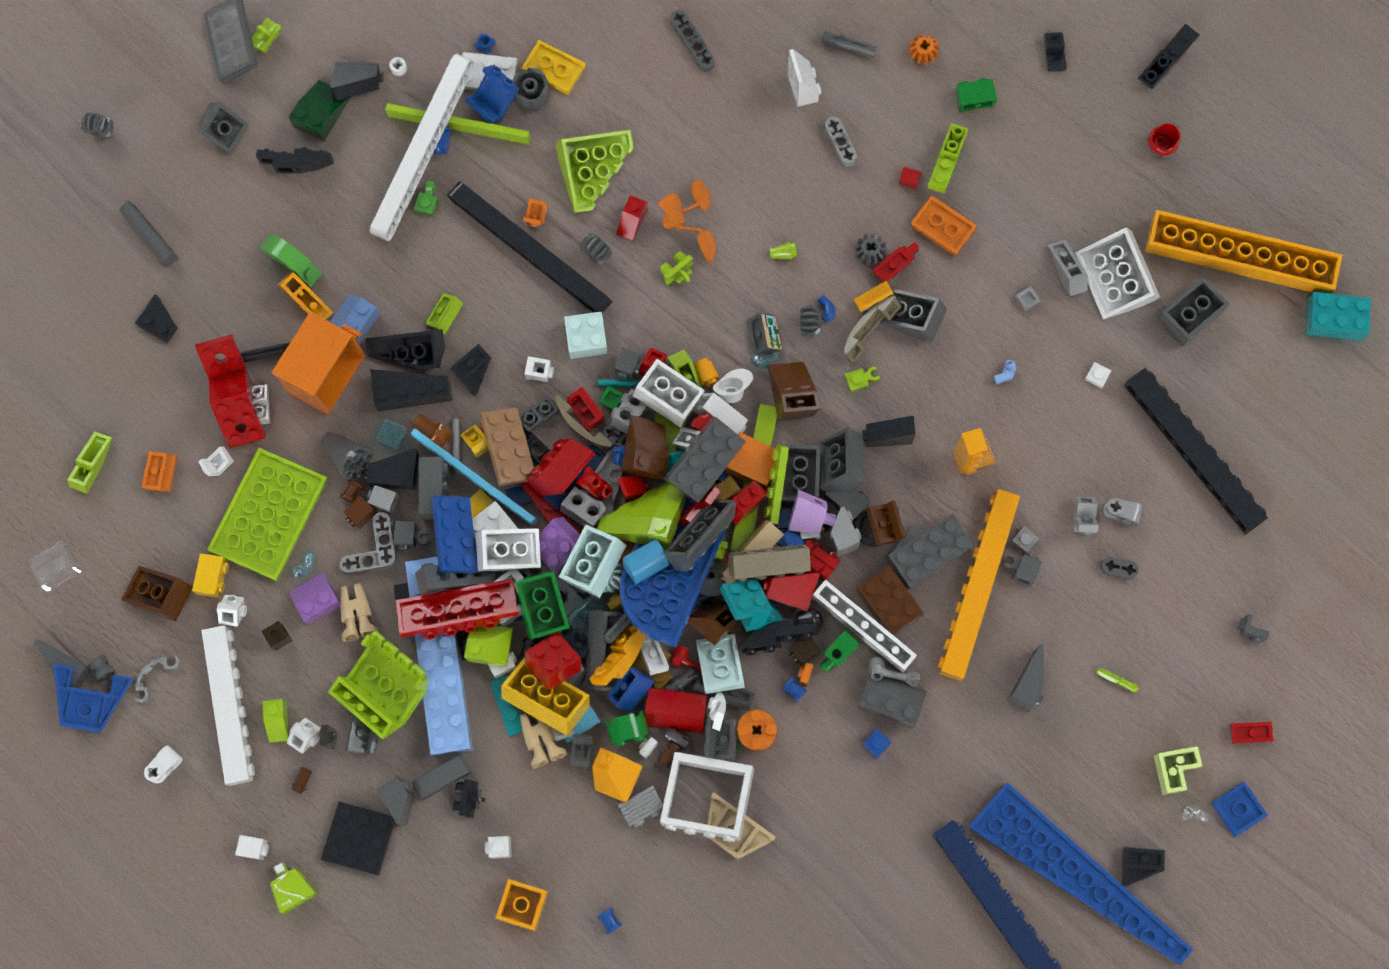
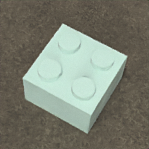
M602 311L564 317L571 359L608 354Z

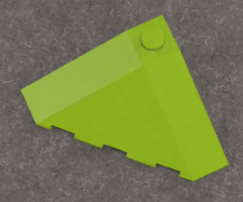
M631 130L561 139L555 143L558 161L574 213L593 210L596 205L594 202L599 195H603L610 184L608 181L613 174H617L623 165L622 160L634 148Z
M667 481L666 484L646 492L642 497L622 505L618 510L602 516L597 529L619 540L640 544H648L657 539L662 548H668L672 544L687 497Z

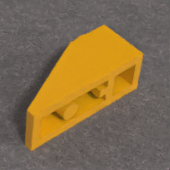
M289 272L277 284L307 314L312 312L326 320L333 313L294 272Z

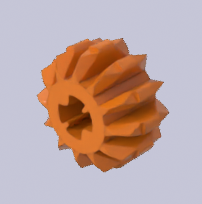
M923 33L920 37L915 35L913 41L909 44L908 53L912 55L911 59H917V64H920L922 61L925 66L928 64V61L933 63L939 55L940 45L936 43L937 39H931L930 34L927 37Z

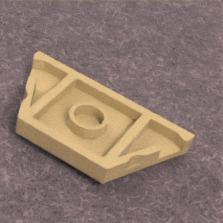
M713 792L707 825L734 830L738 809ZM745 815L741 840L728 842L719 836H716L715 839H708L739 860L776 839V836Z

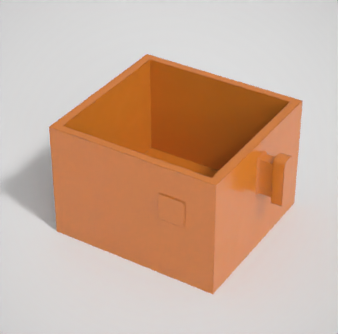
M309 312L271 373L277 378L287 393L329 415L366 356L356 341L357 337L360 338L362 336V333L346 324L340 328L322 317Z

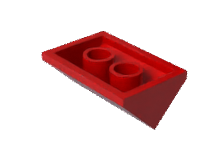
M650 687L645 708L647 726L662 729L676 728L678 731L703 734L708 695Z

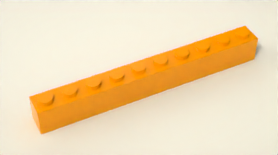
M998 489L990 497L989 505L992 506L990 512L986 511L984 516L985 529L980 530L977 539L980 541L979 548L975 547L972 555L975 561L973 566L969 565L966 574L969 580L967 584H963L960 593L964 596L962 602L958 601L955 613H958L956 620H952L949 628L952 634L950 639L946 638L943 647L946 653L944 657H940L938 668H941L939 672L941 675L960 681L965 677L1018 506L1019 495Z

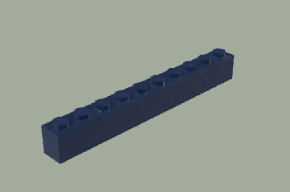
M952 820L932 834L1026 969H1061L1062 967L1055 958L1051 959L1047 953L1049 952L1047 945L1043 941L1039 942L1035 936L1037 934L1035 928L1031 924L1027 925L1023 919L1025 917L1023 911L1018 906L1015 908L1011 902L1013 900L1011 894L1006 889L1003 891L999 885L1001 883L999 877L994 872L991 874L987 868L989 866L987 860L982 855L979 857L975 851L977 849L975 843L971 839L967 840L963 834L965 832L963 826L959 822L955 823Z

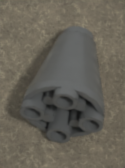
M327 432L321 438L322 447L344 479H352L356 476L360 478L365 474V468L373 457V453L366 446L332 432Z

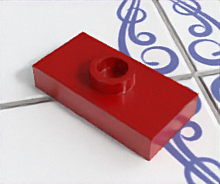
M1272 721L1230 724L1232 744L1274 742Z

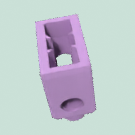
M798 490L788 523L789 531L820 533L823 524L834 526L836 515L827 513V502Z

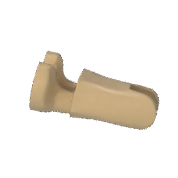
M361 583L354 584L356 599L353 600L350 599L348 587H341V621L346 623V629L342 633V641L345 642L359 639V632L355 623L358 621L362 637L372 634L375 630L378 632V628L368 621L372 617V613Z
M526 713L520 715L528 751H534V757L531 761L533 769L543 767L549 762L542 748L543 746H546L551 761L559 760L567 755L564 748L558 747L554 743L555 738L549 725L536 718L539 724L531 727L530 719Z

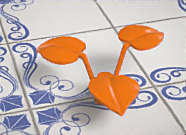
M697 179L691 185V193L696 201L695 204L681 210V199L676 193H670L661 199L658 206L666 214L662 218L666 229L676 227L677 230L699 232L697 236L699 247L710 264L714 259L717 247L713 234L709 230L703 231L700 228L682 226L685 222L683 213L698 205L702 211L707 210L710 206L711 197L709 190L702 180Z

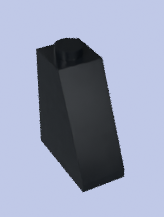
M335 62L330 85L332 100L338 101L378 90L380 82H383V71H380L379 63Z
M914 416L866 424L865 430H862L863 442H866V447L909 445L913 443L916 435Z
M410 449L370 463L368 470H365L364 480L367 481L370 487L376 485L382 488L415 490L419 463L418 450Z

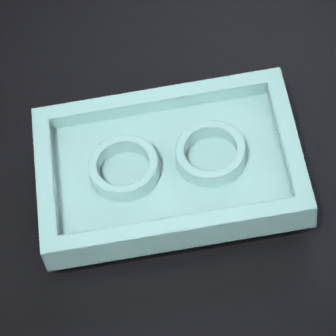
M735 634L727 635L715 646L707 639L696 640L705 694L745 688Z

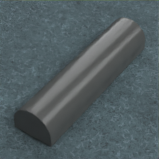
M130 201L125 202L120 208V212L161 262L168 266L179 258L141 211Z

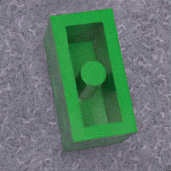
M982 78L975 82L963 81L956 85L955 96L959 112L995 107L997 95L993 79Z

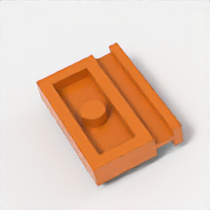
M149 451L141 488L170 493L178 456Z

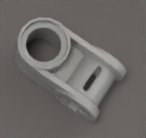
M1113 498L1104 505L1103 513L1108 518L1122 521L1129 525H1139L1143 505L1137 502Z

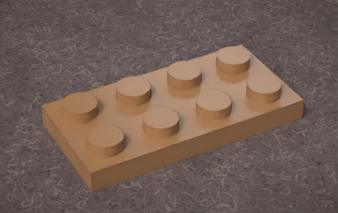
M517 407L481 412L479 416L498 485L528 482L526 479L531 475L530 472L534 466Z

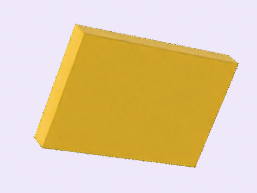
M538 40L521 70L524 71L528 68L541 70L545 74L549 86L569 95L585 69L586 63Z

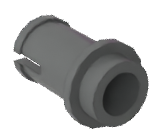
M669 728L664 738L667 739V742L671 741L685 750L690 738L675 731L676 728Z

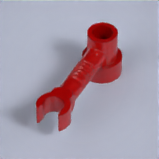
M680 645L674 647V653L669 663L677 667L683 664L702 673L700 663L687 658L690 650Z

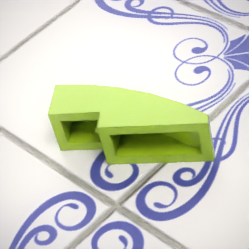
M94 431L76 459L77 465L67 479L70 488L88 493L105 461L112 437Z

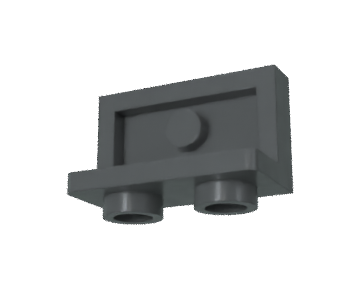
M352 713L345 751L373 755L378 747L377 734Z
M707 718L705 725L706 743L704 744L705 758L735 760L738 720L723 719L719 731L712 728L714 721L711 718Z

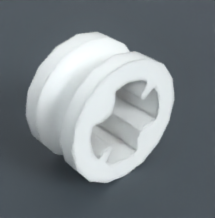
M396 57L390 61L389 66L394 75L401 76L406 72L407 66L404 59ZM397 64L401 65L399 69L395 68Z

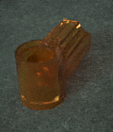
M422 414L416 417L412 425L413 429H417L441 448H443L453 433L443 424H437Z

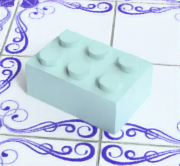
M585 525L559 577L568 584L600 598L627 545L614 536Z

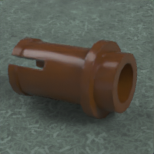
M670 742L669 745L666 744L668 747L658 760L659 763L667 768L674 758V753L680 750V747L673 742Z
M301 767L295 782L291 784L293 785L292 790L301 794L303 791H306L305 787L312 771Z

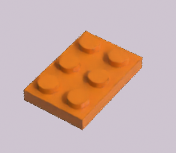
M932 195L910 223V227L955 257L977 229L976 224Z

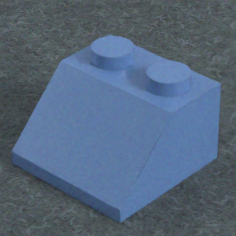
M349 294L330 322L340 328L346 324L361 332L362 336L356 339L358 344H360L379 317L380 312L376 306L365 299Z

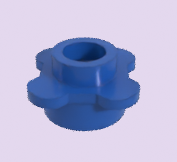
M481 34L474 46L475 49H480L485 54H489L491 47L495 45L496 41L489 35Z

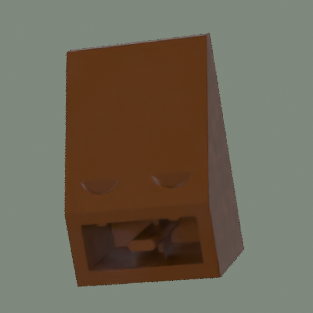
M804 362L768 365L778 420L810 417L820 410L817 390Z

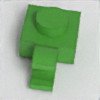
M428 180L425 193L419 192L414 207L416 212L433 216L438 198L434 196L437 188L435 182Z

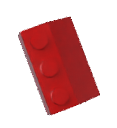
M559 439L553 444L552 450L542 457V462L531 470V475L526 480L540 496L563 494L595 453L572 439Z

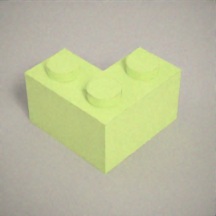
M1198 746L1154 755L1162 795L1187 790L1183 771L1202 767Z

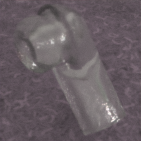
M1196 805L1186 806L1179 813V817L1183 821L1196 817L1204 823L1211 816Z

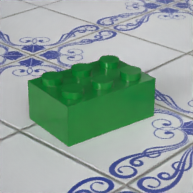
M547 571L513 581L529 639H535L570 628L554 571Z

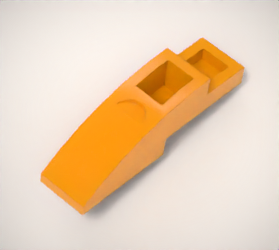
M632 623L616 637L615 641L610 645L613 653L607 657V660L589 678L593 685L606 686L613 678L622 679L634 663L645 635Z

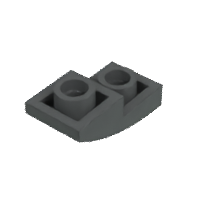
M546 396L534 407L530 406L519 416L522 425L528 432H531L559 413V409Z

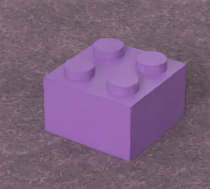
M564 517L552 519L539 534L540 559L554 571V574L561 573L580 537V534Z

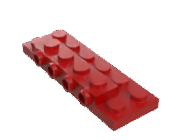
M512 579L395 600L401 638L421 634L422 638L432 640L440 634L453 636L457 631L473 632L477 627L494 628L496 624L500 623V619L519 616Z

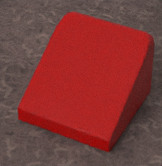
M904 167L899 185L916 189L921 172Z

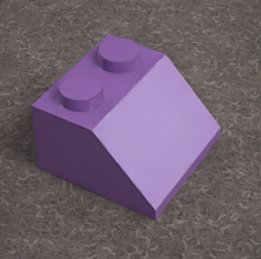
M324 572L290 591L295 607L303 621L308 625L340 607V600Z

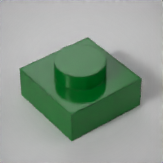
M608 385L599 403L613 411L615 407L618 408L620 406V401L624 394Z

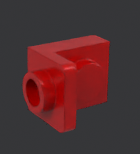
M650 347L641 363L639 374L645 376L656 359L665 363L667 354Z

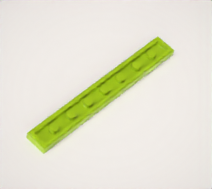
M389 103L385 108L388 117L421 123L426 112L425 110ZM451 116L446 125L452 130L530 145L531 141L530 133L526 130Z
M760 404L753 436L754 439L769 446L772 444L777 419L774 406ZM744 481L743 489L750 483ZM759 507L740 524L735 525L730 551L736 552L754 531Z

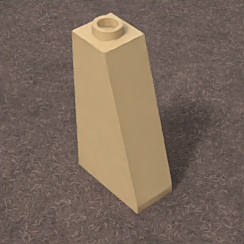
M763 519L737 551L772 548L784 534L770 521ZM728 561L720 571L724 575L721 579L726 583L738 582L729 576Z

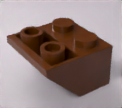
M707 601L690 615L687 622L715 646L735 629L740 619H734L726 602Z

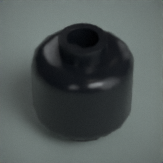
M810 608L807 611H799L796 614L795 620L798 625L813 623L818 627V632L821 630V626L824 625L820 611H816L814 608Z

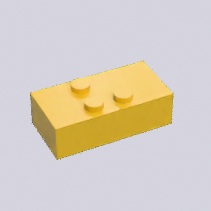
M525 658L501 686L503 700L566 736L569 735L590 707V695L566 681L549 691L526 666Z

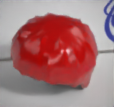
M1164 123L1155 127L1148 137L1150 149L1160 156H1169L1175 153L1181 141L1179 129L1171 123Z

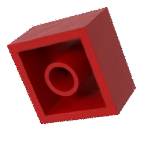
M558 632L525 651L526 666L549 691L581 671V657Z

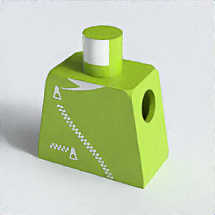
M284 862L273 868L278 878L272 881L270 885L281 914L288 913L318 894L298 868L289 871Z

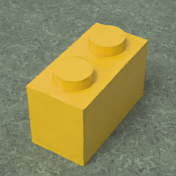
M200 553L192 591L197 595L220 598V594L223 593L225 588L223 580L224 575L227 574L229 569L228 560L222 556Z

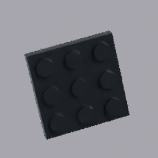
M339 801L321 860L379 876L395 825L394 818L391 815Z

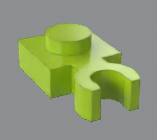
M871 367L865 373L863 368L846 373L844 377L850 392L853 393L869 387L868 381L878 382L880 376L873 377L871 375L877 368Z

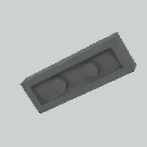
M700 673L693 690L705 694L702 673ZM741 688L721 691L726 703L746 711L749 710L755 696L754 693ZM717 692L706 695L715 698Z

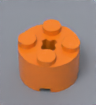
M753 710L744 714L739 720L737 737L740 744L746 750L752 752L765 751L775 741L777 727L774 719L768 713L761 710ZM753 727H755L756 729H757L758 727L761 728V730H760L761 735H759V734L753 735V734H752V733H753V729H752V728H753Z

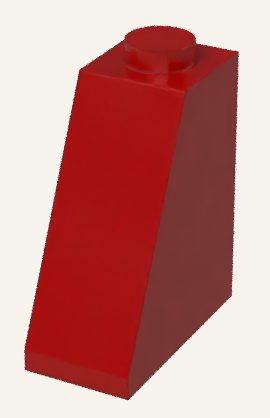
M804 571L803 575H793V573H786L784 577L770 575L761 582L760 586L767 598L807 611L820 574L813 571Z

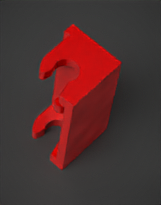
M580 387L567 397L568 401L566 402L572 407L573 413L586 431L590 432L605 421L604 415L583 387Z

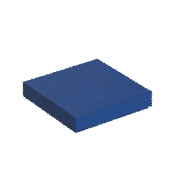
M1245 781L1211 802V805L1233 837L1238 836L1268 816Z

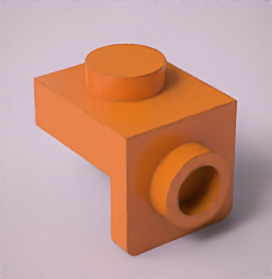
M529 198L526 216L523 217V221L528 222L527 225L532 227L544 224L549 202Z

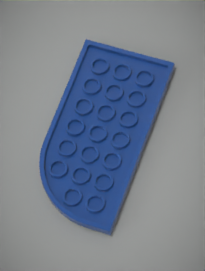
M689 498L686 499L682 514L693 503ZM678 523L672 543L689 524L681 526ZM727 528L721 532L717 541L707 548V552L695 562L694 567L687 572L675 570L669 562V566L635 584L626 570H623L620 581L622 607L630 622L640 632L656 641L677 647ZM636 543L632 552L646 544Z

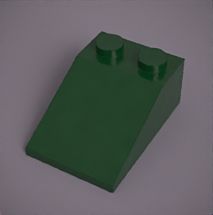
M318 80L297 102L288 118L293 127L325 141L350 97L333 101L330 85Z

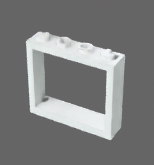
M675 752L660 823L662 826H665L664 829L676 831V828L682 829L684 833L696 835V832L703 833V836L707 838L723 837V840L728 842L741 840L754 774L753 766ZM680 765L744 776L734 830L669 818Z

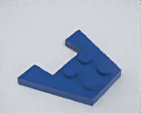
M53 663L60 726L101 733L134 678L113 674L109 694L69 686L74 667Z

